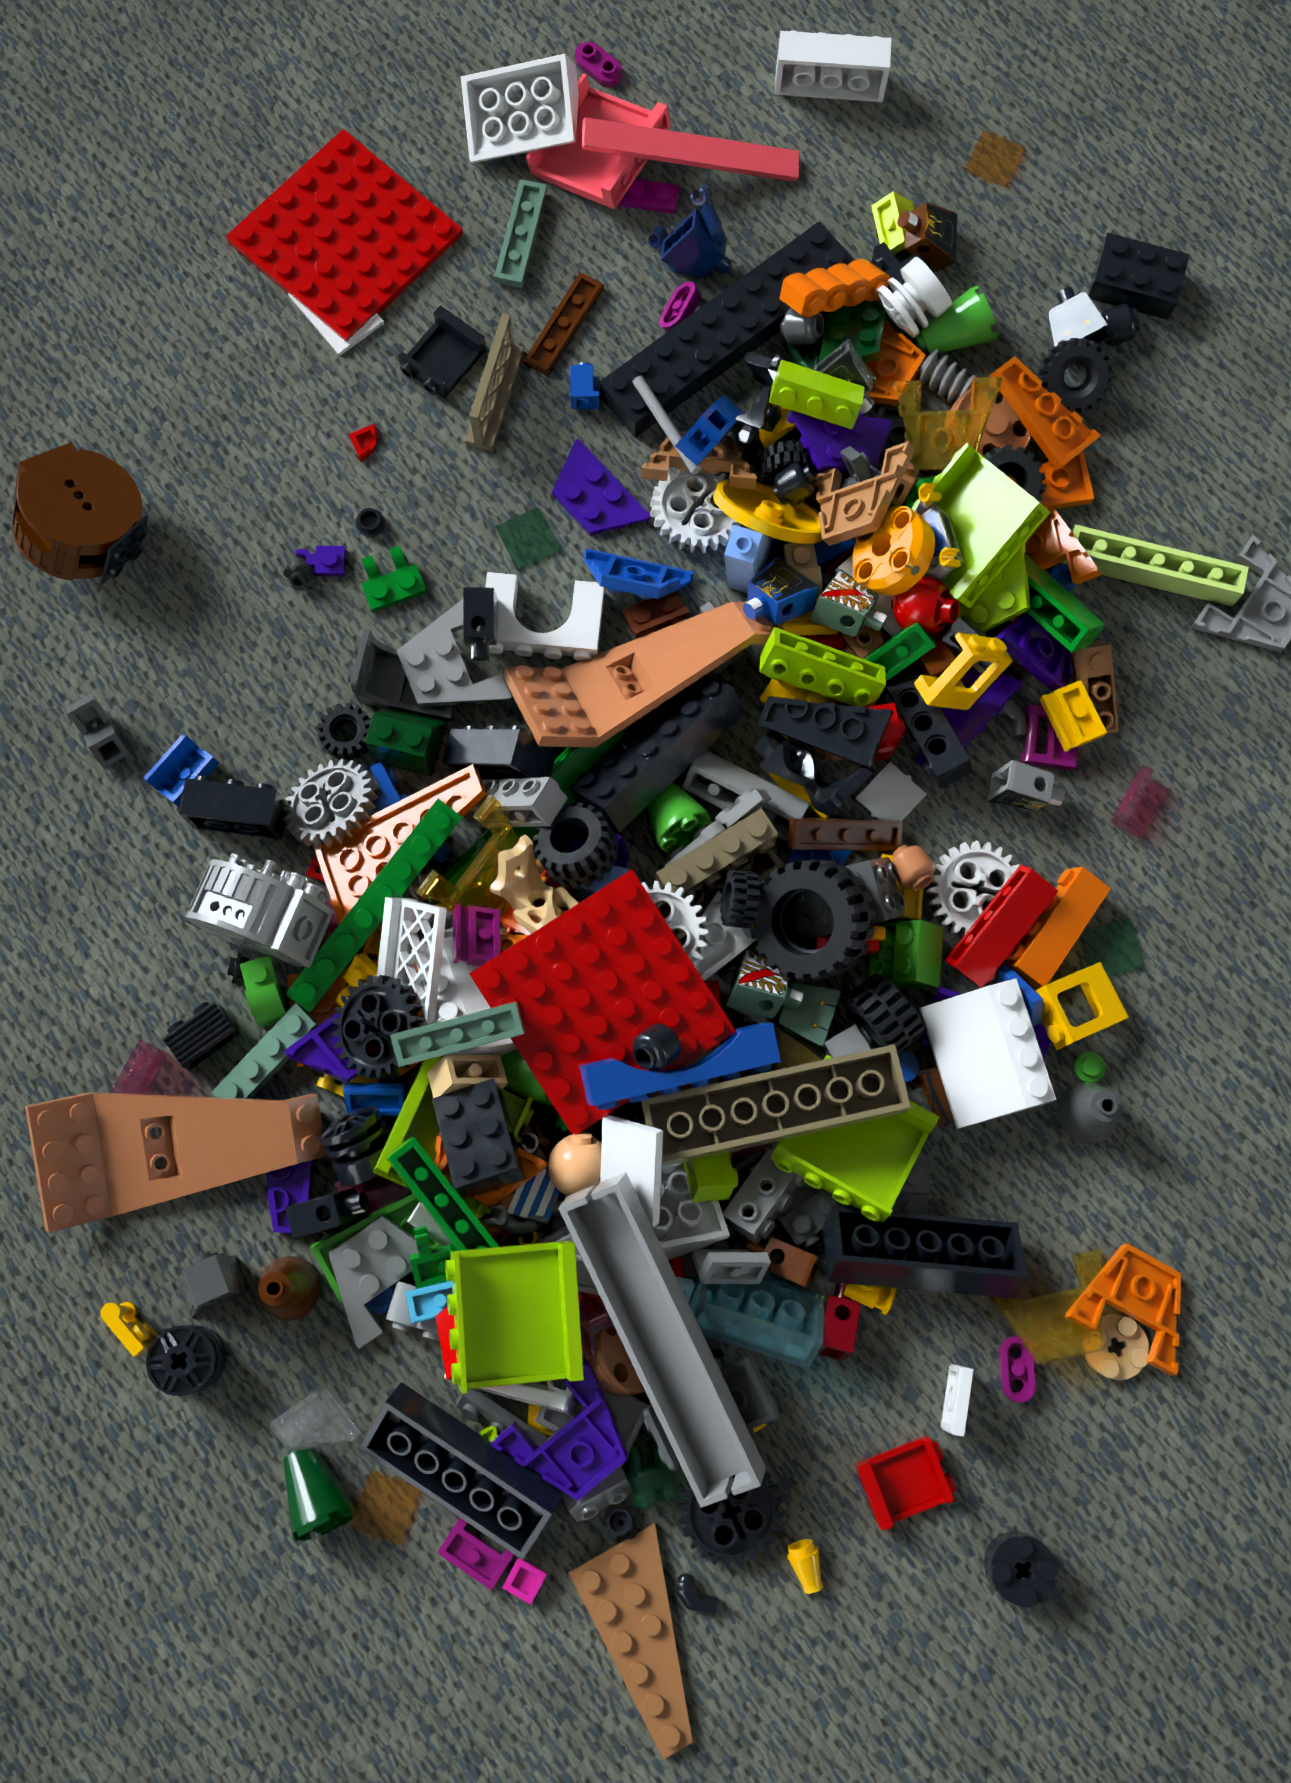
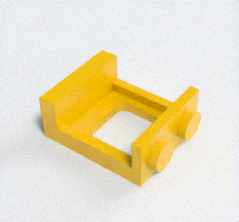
M958 632L955 638L963 649L959 656L940 677L920 675L914 682V685L928 706L968 710L1013 661L1006 651L1007 647L1004 642L996 637L990 638L977 634L972 635ZM976 662H992L970 688H965L960 679Z
M1101 962L1036 990L1043 998L1042 1022L1056 1050L1129 1018ZM1080 985L1096 1018L1080 1026L1073 1027L1069 1023L1057 996L1063 991Z

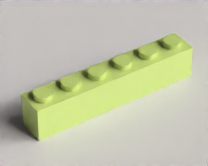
M1075 525L1072 530L1104 576L1230 607L1244 594L1248 566L1080 525ZM1063 561L1062 564L1068 565V561Z

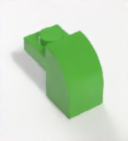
M269 955L240 964L247 990L245 995L256 1023L260 1027L276 1024L287 1013L289 1006L285 991L279 985L273 958Z

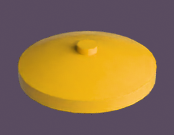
M729 479L718 483L713 496L714 502L725 514L743 526L768 537L787 542L813 544L822 540L819 511L804 501L798 506L784 505L777 498L772 486L756 482L755 489L729 487Z

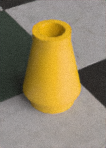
M803 1539L788 1546L789 1554L787 1559L801 1582L804 1592L811 1594L820 1591L823 1588V1584L821 1581L818 1547L814 1546L811 1539Z

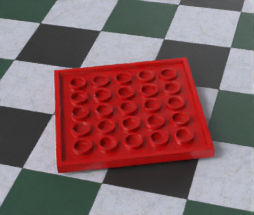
M342 129L226 235V239L232 247L283 291L292 295L340 338L347 342L376 313L379 315L458 240L463 235V229L346 130Z
M632 869L469 973L490 1008L517 1001L525 1033L510 1039L572 1135L579 1134L629 1101V1098L616 1101V1107L605 1110H598L597 1106L587 1104L579 1065L613 1058L631 1067L647 1070L635 1062L632 1044L638 1034L655 1023L665 1024L677 1033L681 1045L679 1056L661 1071L683 1067L736 1032Z

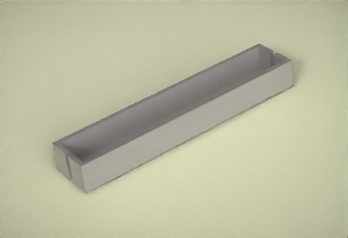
M624 1172L602 1181L596 1188L593 1185L567 1196L558 1209L700 1507L702 1508L728 1498L730 1489L735 1496L760 1487L766 1466L627 1173Z

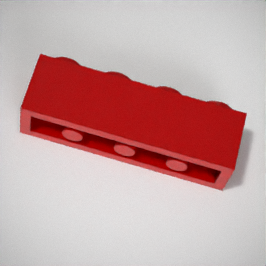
M1019 865L944 961L971 983L983 988L985 984L990 983L994 979L997 969L1002 962L1013 955L1016 945L1021 938L1032 931L1035 921L1040 914L1051 907L1054 897L1059 891L1032 868Z

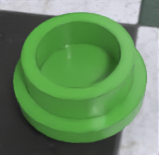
M1093 1052L1081 1054L1074 1063V1072L1083 1082L1095 1083L1103 1078L1106 1071V1065L1102 1057Z

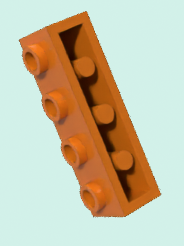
M1084 867L1070 868L1060 875L1057 881L1059 885L1056 888L1059 892L1055 895L1053 904L1048 910L1040 914L1035 921L1032 931L1024 936L1020 943H1017L1015 952L1005 964V966L1011 967L1027 984L1034 988H1041L1049 983L1111 889Z

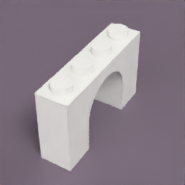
M487 572L486 587L494 588L498 597L497 645H489V653L500 654L503 653V650H509L525 657L531 656L532 653H540L549 659L571 656L576 661L591 659L592 656L598 654L605 587H601L598 582L575 580L572 610L568 620L555 631L537 633L523 627L515 617L518 592L517 575ZM484 625L480 626V631L485 628Z

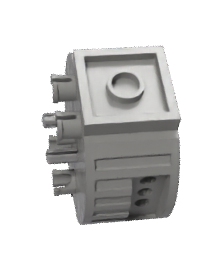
M231 853L228 862L216 859L210 860L185 916L186 922L230 944L264 957L270 955L273 960L296 967L304 966L310 968L334 913L332 909L319 901L325 890L317 885L308 883L309 879L294 872L290 873L283 870L281 875L273 873L277 864L272 860L266 861L262 871Z

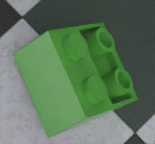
M923 920L878 924V926L886 928L885 940L879 942V952L876 955H870L869 977L873 973H877L887 978L896 987L939 988L944 927Z

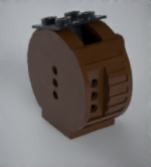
M72 442L19 462L14 493L15 504L12 517V533L21 553L35 567L49 575L69 581L102 576L101 583L104 584L111 577H118L129 560L135 561L143 551L141 544L148 532L146 530L148 516L146 515L140 520L142 513L140 491L130 474L119 464L94 451L85 449L78 451Z

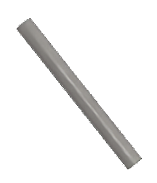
M642 376L636 377L632 383L675 447L682 438L644 378ZM675 447L691 474H696L702 469L700 464L696 466Z

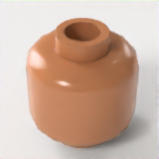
M903 845L892 854L893 870L898 876L897 881L904 889L919 891L933 881L935 864L921 846L914 845L908 847Z

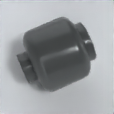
M790 308L780 322L781 334L793 346L813 345L824 333V318L820 313L811 317H804Z

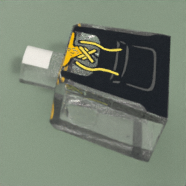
M848 339L814 366L812 370L864 386L863 405L860 413L864 414L874 405V401L867 394L873 388V378L855 346Z

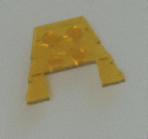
M972 378L970 410L920 412L922 382L917 380L893 381L894 392L898 394L900 406H898L900 417H903L906 429L904 434L905 440L915 447V452L910 460L914 468L918 470H944L952 461L954 454L966 443L977 451L999 392L1002 378Z
M489 794L473 816V818L490 830L493 835L458 882L453 885L432 870L417 889L416 893L424 899L440 901L450 906L458 903L461 904V907L467 908L472 905L499 909L500 918L510 904L502 896L491 892L490 886L498 875V853L503 850L512 849L518 844L519 839L512 829L513 826L509 818L504 815L500 808L501 804L496 798Z
M1101 1249L1072 1256L1080 1288L1021 1301L1018 1300V1297L1016 1299L991 1297L1037 1365L1094 1353L1102 1349V1313L1096 1330L1090 1331L1065 1318L1066 1312L1101 1271Z

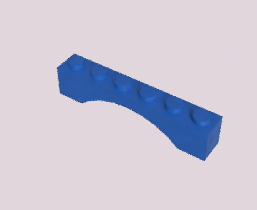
M763 1022L735 1029L736 1032L729 1036L711 1054L696 1063L679 1069L653 1072L631 1067L613 1058L579 1065L587 1104L597 1106L598 1110H605L616 1107V1101L629 1098L630 1103L648 1099V1093L660 1091L661 1095L679 1092V1086L691 1083L692 1088L711 1084L710 1078L722 1076V1080H730L741 1077V1071L752 1069L753 1073L771 1070V1064L781 1062L773 1023Z

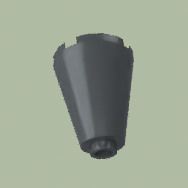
M1080 1082L1072 1085L1062 1094L1058 1106V1119L1062 1129L1071 1138L1083 1143H1099L1109 1138L1115 1132L1119 1124L1123 1104L1120 1097L1105 1086L1093 1082Z

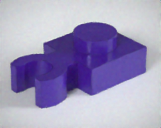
M316 546L315 553H310L306 549L295 550L296 557L306 558L305 563L315 568L316 576L345 577V546Z

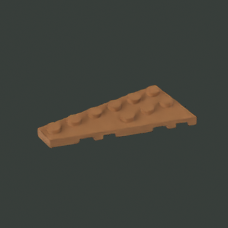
M654 1522L638 1531L634 1539H624L569 1571V1575L664 1760L693 1743Z

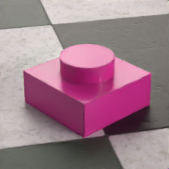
M518 1557L502 1588L531 1605L547 1575V1571L526 1559L522 1560Z

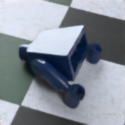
M703 184L700 187L703 198L699 195L698 190L693 191L691 194L692 203L701 206V210L696 208L669 235L665 227L658 226L648 238V243L651 247L660 248L661 261L666 263L673 272L689 274L696 278H702L712 268L723 275L729 270L732 263L731 259L725 256L726 234L714 206L709 205L708 202L712 196L711 188Z

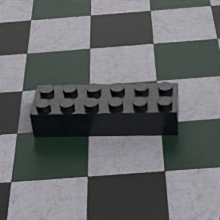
M704 675L657 706L656 709L647 713L641 721L628 733L624 734L607 753L603 754L591 768L569 787L578 803H584L586 807L589 805L595 807L597 812L600 811L610 828L620 833L745 713L733 686L709 675Z
M832 1205L823 1226L828 1282L1016 1299L1028 1278L1018 1223L892 1211L883 1223L880 1220L872 1221L866 1218L858 1208Z
M403 1382L398 1385L386 1400L358 1448L522 1560L548 1522L564 1494L563 1491L542 1479L541 1475L527 1466L523 1467L514 1461L515 1458L505 1451L495 1449L489 1440Z

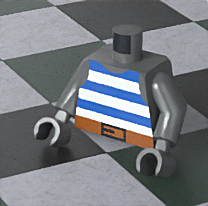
M526 1132L521 1133L525 1137V1145L516 1142L517 1147L544 1160L547 1166L543 1171L500 1200L497 1205L488 1206L487 1209L493 1211L492 1216L494 1218L484 1220L486 1225H496L512 1235L536 1232L539 1228H543L548 1224L551 1215L564 1221L558 1209L564 1200L559 1198L561 1192L553 1185L548 1172L549 1158L538 1146L537 1136Z

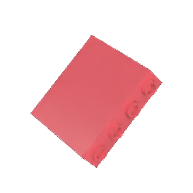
M583 73L578 80L579 97L576 142L527 152L526 160L531 175L615 210L648 159L583 150L582 125L584 118L588 117L668 130L671 126L668 106L657 102L651 111L591 88L587 74Z

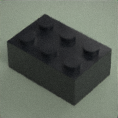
M1107 233L1099 250L1087 295L1092 300L1114 306L1126 303L1131 309L1136 308L1137 312L1168 320L1177 305L1190 254Z
M465 726L464 729H451L442 763L457 772L473 764L477 768L481 780L551 778L557 752L547 746H538L535 738L528 735V730L519 726H511L510 729H502L496 726H487V729Z
M196 776V779H185L179 814L192 828L282 839L285 825L283 818L286 816L283 808L288 806V804L274 786L264 783H257L256 787L244 786L245 783L231 779L226 780V783L214 782L213 778L206 776Z
M494 1078L432 1098L454 1189L464 1200L526 1179L504 1095Z

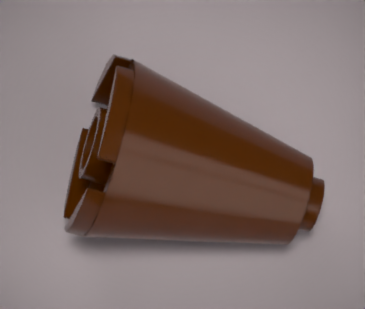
M284 1256L272 1261L264 1268L258 1280L257 1296L260 1305L270 1316L283 1321L296 1320L305 1316L315 1307L320 1296V1280L317 1271L308 1261L296 1256Z

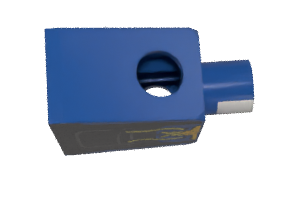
M778 557L750 580L747 602L743 605V611L751 620L762 615L773 624L779 625L815 609L818 585Z

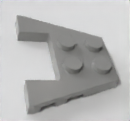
M1252 535L1236 560L1261 575V578L1236 616L1232 618L1215 606L1207 603L1191 627L1195 630L1281 653L1291 639V576H1286L1276 565L1277 560L1271 554L1267 555L1259 546L1261 542Z
M463 599L397 650L418 707L457 705V703L472 702L475 704H486V702L491 701L508 703L512 701L502 674L475 684L470 679L452 635L453 632L463 629Z
M383 1214L329 1251L330 1261L358 1349L383 1332V1328L368 1309L366 1303L410 1273L412 1267L409 1255L418 1253L415 1237Z

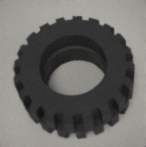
M829 860L798 861L775 869L770 874L771 878L764 879L760 883L759 889L762 892L758 897L759 907L756 909L757 916L754 917V929L750 930L752 939L757 938L759 946L756 947V950L760 956L766 955L768 957L766 964L771 969L781 968L779 971L780 975L786 978L795 977L797 981H818L846 972V969L854 967L860 961L858 956L866 954L870 947L866 940L873 938L875 928L870 927V920L876 919L875 910H869L868 902L873 901L869 892H862L861 887L864 883L859 877H850V869L845 866L837 867L836 862ZM811 890L821 895L830 906L833 914L834 926L831 938L821 949H812L799 940L793 930L791 922L792 908L798 896L804 891Z

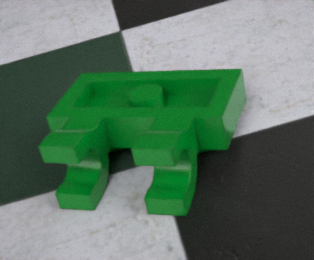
M400 545L389 549L396 571L386 575H379L372 555L361 559L369 581L363 582L361 585L372 612L427 593L417 565L407 566Z
M426 1225L414 1228L418 1253L411 1254L409 1257L416 1289L448 1282L446 1279L445 1261L451 1260L450 1251L457 1250L451 1242L448 1246L431 1249Z

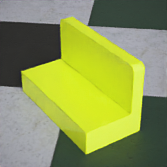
M893 191L871 207L880 244L885 242L893 255L905 248V230L898 226V218L903 211H912L914 205L911 200Z

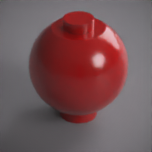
M923 576L909 590L892 596L891 609L893 610L896 622L903 630L918 622L924 630L933 635L941 631L947 623L953 624L956 622L960 611V603L957 599H952L948 587L943 582L934 577Z

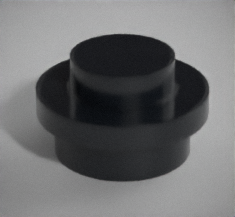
M366 508L358 514L356 527L362 535L374 537L383 531L385 519L380 511Z

